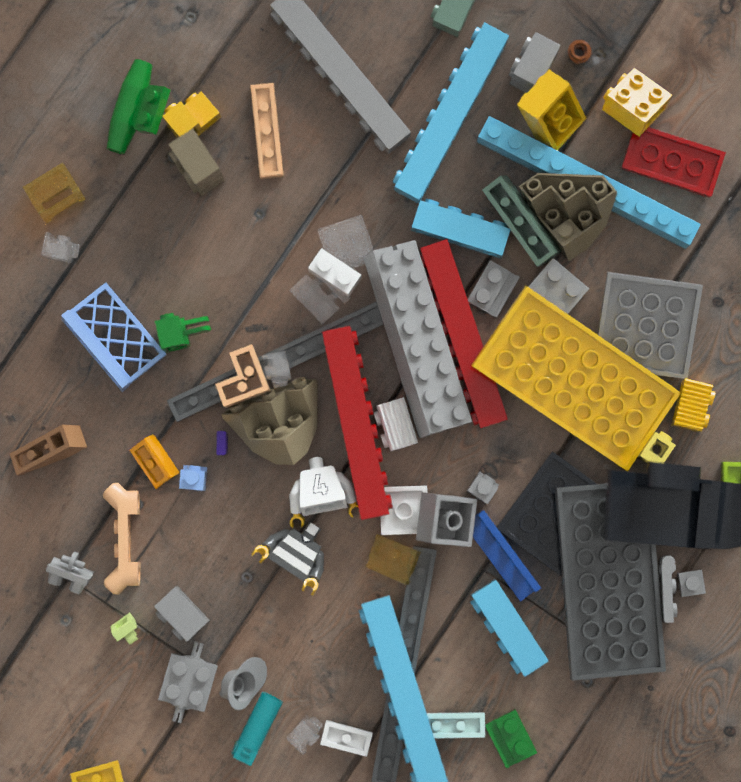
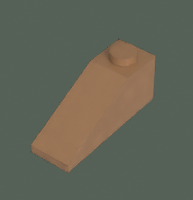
M61 425L10 453L16 475L20 476L68 458L87 448L80 426Z

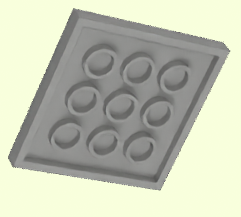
M607 272L597 335L655 375L688 379L703 285Z

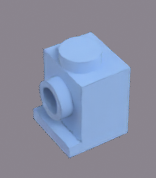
M184 465L180 473L179 489L206 491L208 467Z

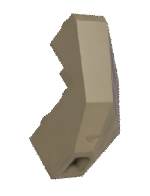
M537 173L518 186L532 211L568 261H571L588 249L604 230L617 196V190L603 175Z
M305 377L297 378L292 382L270 389V392L230 406L221 415L252 452L274 464L294 465L308 453L317 429V380L306 379Z

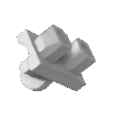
M74 552L71 557L63 555L61 559L54 557L46 569V572H49V584L60 586L65 578L71 581L69 590L76 594H81L85 586L92 579L94 571L84 568L85 562L78 560V552Z

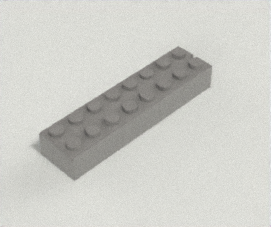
M416 241L370 252L363 259L419 438L471 423L470 413Z

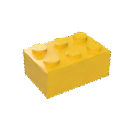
M548 70L543 76L539 77L532 89L524 94L517 104L535 139L557 151L587 119L570 83L551 70Z

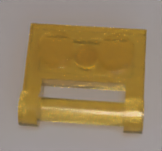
M63 162L23 186L26 194L46 224L52 220L53 216L74 203L82 202L86 199ZM71 188L73 194L45 210L44 203Z

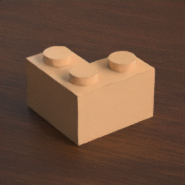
M251 344L230 352L238 376L215 384L223 406L228 408L270 392L253 345Z

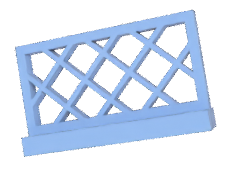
M104 283L74 308L67 310L61 315L64 324L122 392L166 356V353L107 283ZM106 291L111 296V306L97 305V297ZM114 301L116 302V304H117L119 307L113 306V305H114ZM83 307L93 308L92 321L82 320L77 312ZM96 309L110 310L109 322L95 321ZM113 310L123 311L127 315L126 324L112 323ZM129 319L132 321L134 325L129 324ZM86 324L92 325L91 330ZM94 325L109 326L107 339L95 336ZM111 327L125 328L124 340L110 339ZM128 328L138 329L142 333L141 342L127 341ZM144 337L148 340L149 343L144 342ZM101 342H106L107 347H105ZM109 344H124L123 357L112 356L109 352ZM126 344L141 346L140 357H125ZM143 346L153 347L159 354L152 360L142 359ZM116 360H122V367ZM125 361L139 362L138 371L131 377L124 370ZM141 363H147L141 368Z

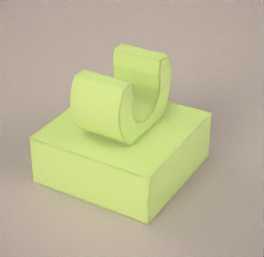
M130 612L110 626L112 635L117 641L124 637L131 645L138 640L137 634L134 631L137 628L136 620Z

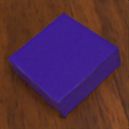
M217 431V455L227 456L228 433L226 431Z

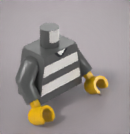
M311 522L307 524L302 533L293 528L292 530L283 529L270 535L251 554L253 556L257 552L260 553L262 559L259 563L269 558L304 581L302 591H304L306 586H310L313 589L311 595L315 594L319 580L324 572V553L320 550L322 546L314 542L321 529Z

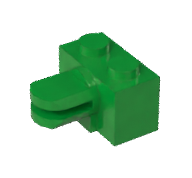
M174 313L161 315L160 320L155 321L161 349L168 353L189 348L191 346L189 336L210 332L211 326H201L187 329V327L209 322V317L203 316L185 321L184 317L180 318L174 315Z

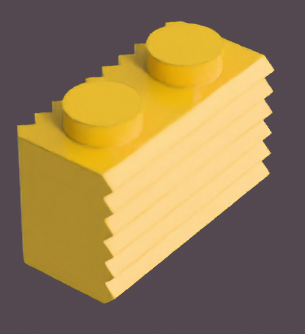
M686 378L682 379L679 390L681 394L677 399L671 426L695 432H702L703 428H707L710 415L706 414L708 405L713 404L715 392L712 391L713 385Z

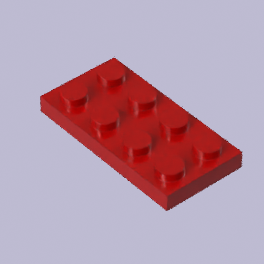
M648 127L640 137L632 132L621 169L711 198L726 152Z

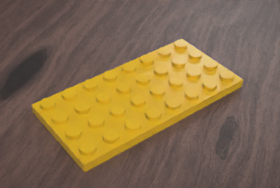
M528 286L523 288L471 365L626 471L633 465L681 394L673 386Z

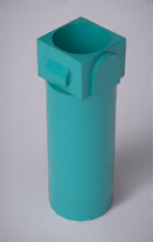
M262 691L238 741L233 746L231 751L233 758L252 766L258 754L257 752H259L283 701Z

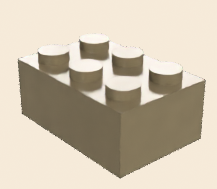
M193 129L168 144L172 150L168 154L179 172L184 176L193 193L198 191L203 196L225 182L220 168Z

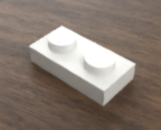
M326 720L320 745L367 757L373 732Z

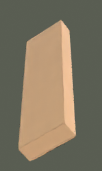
M274 83L250 85L260 179L284 177Z

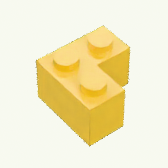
M202 91L199 94L193 93L185 100V105L181 101L178 104L172 103L165 109V114L162 116L167 126L177 138L191 129L199 136L221 118L219 111Z

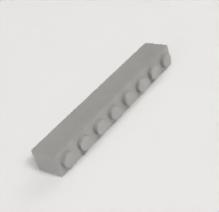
M275 0L270 4L272 11L270 16L277 25L282 23L287 30L285 34L289 40L300 45L301 49L299 51L307 61L311 59L316 65L314 69L322 79L327 78L331 83L329 86L331 91L337 97L341 95L346 101L344 103L345 108L351 115L356 114L361 120L359 121L360 126L366 133L371 132L376 138L373 141L381 151L386 150L390 154L411 137V131L303 0Z

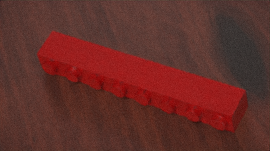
M446 239L420 248V257L428 275L429 286L435 296L434 302L443 320L441 324L445 335H448L451 343L448 344L452 358H456L458 364L455 369L459 381L463 380L466 388L462 390L466 403L470 402L473 409L470 412L473 425H478L479 429L508 420L496 382L471 366L483 349V344L448 240Z
M350 326L322 331L361 520L388 515L389 509H393L391 495H385L384 486L388 485L386 471H380L379 462H383L381 448L375 447L374 439L378 438L376 424L371 425L369 415L374 414L371 401H366L364 392L369 390L366 377L361 378L359 369L364 368L361 354L356 355L354 345H359L356 331H351Z

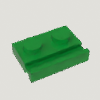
M516 709L485 724L506 769L537 753Z

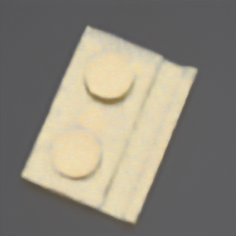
M377 534L369 554L368 564L366 563L365 567L409 585L410 576L415 570L421 552Z

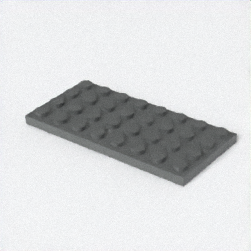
M607 483L555 488L570 680L665 672L656 545L604 540Z

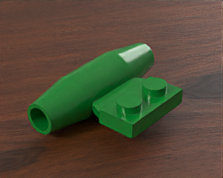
M135 59L121 85L110 119L106 147L109 151L124 155L136 131L157 135L171 90L164 86L150 85L153 65L149 62Z

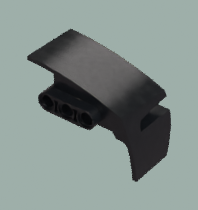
M648 461L647 473L608 469L604 540L696 549L741 547V484L700 479L701 467Z

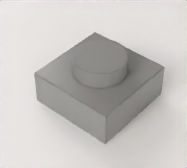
M701 569L677 573L681 597L706 593Z

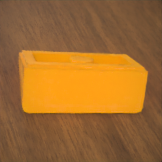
M153 434L144 438L129 450L155 489L179 474V470Z

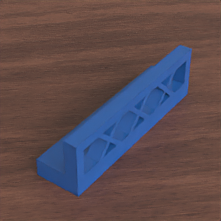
M482 510L475 515L474 540L518 600L521 602L531 593L540 590L539 584L486 512Z

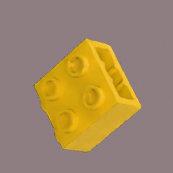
M634 68L628 75L624 73L620 77L615 88L610 87L603 97L605 102L602 110L640 137L664 112L672 95Z

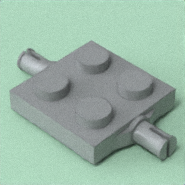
M194 641L191 655H179L171 652L158 700L171 703L176 707L172 719L174 722H176L178 713H180L177 723H182L185 709L205 712L218 665L206 662L200 658L203 643L199 644L198 651L196 652L198 642Z

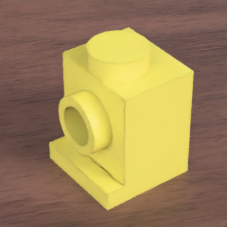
M662 431L659 434L654 432L638 458L647 464L648 461L664 463L676 445L671 442L672 438ZM654 445H659L660 447L658 454L652 450Z

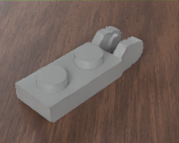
M665 555L660 557L658 562L662 622L674 623V617H677V604L673 603V593H676V580L672 579V573L676 570L675 559L671 555Z

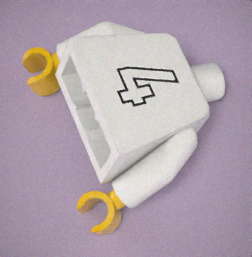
M321 457L311 458L309 460L310 470L300 472V479L295 481L289 495L290 511L293 514L290 526L294 528L293 520L297 518L301 520L302 528L305 524L303 516L348 508V514L353 518L351 510L354 507H358V504L356 503L357 498L352 482L342 472H336L334 466L324 467Z

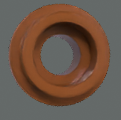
M576 40L568 48V57L574 63H585L591 56V47L586 41ZM581 49L583 51V55H576L575 50Z

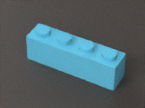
M426 199L424 202L420 200L411 231L442 241L447 239L449 243L501 259L510 233V228L506 227V223L493 220V223L485 221L484 217L479 214L471 213L469 216L461 213V209L453 206H448L447 209L440 207L437 201Z
M492 580L471 594L473 600L470 603L477 614L482 611L487 620L483 623L490 634L495 632L500 640L496 643L503 654L508 652L513 660L509 663L516 674L521 672L525 677L549 661L497 580Z

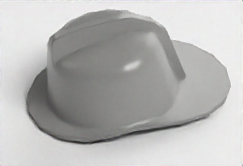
M252 657L247 659L239 669L227 672L222 679L219 695L227 699L230 706L236 710L246 708L265 683L267 677L265 662L261 658Z

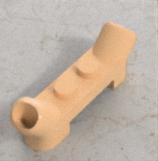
M113 483L104 491L103 498L118 512V519L114 520V533L118 534V543L114 545V556L118 558V566L104 579V585L114 595H120L127 586H140L141 562H131V514H140V496L138 490L126 491L119 483Z

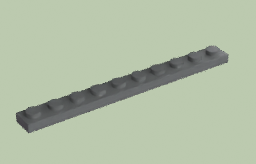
M377 301L258 357L266 380L326 353L322 331L350 326L351 331H356L357 337L383 326L384 323ZM234 368L167 400L176 422H180L222 402L215 384L238 376L236 369Z
M413 546L399 622V628L414 675L437 552L434 549ZM389 692L386 695L371 782H396L403 739L399 740L395 726L399 725L397 716L392 717L388 703L392 702Z

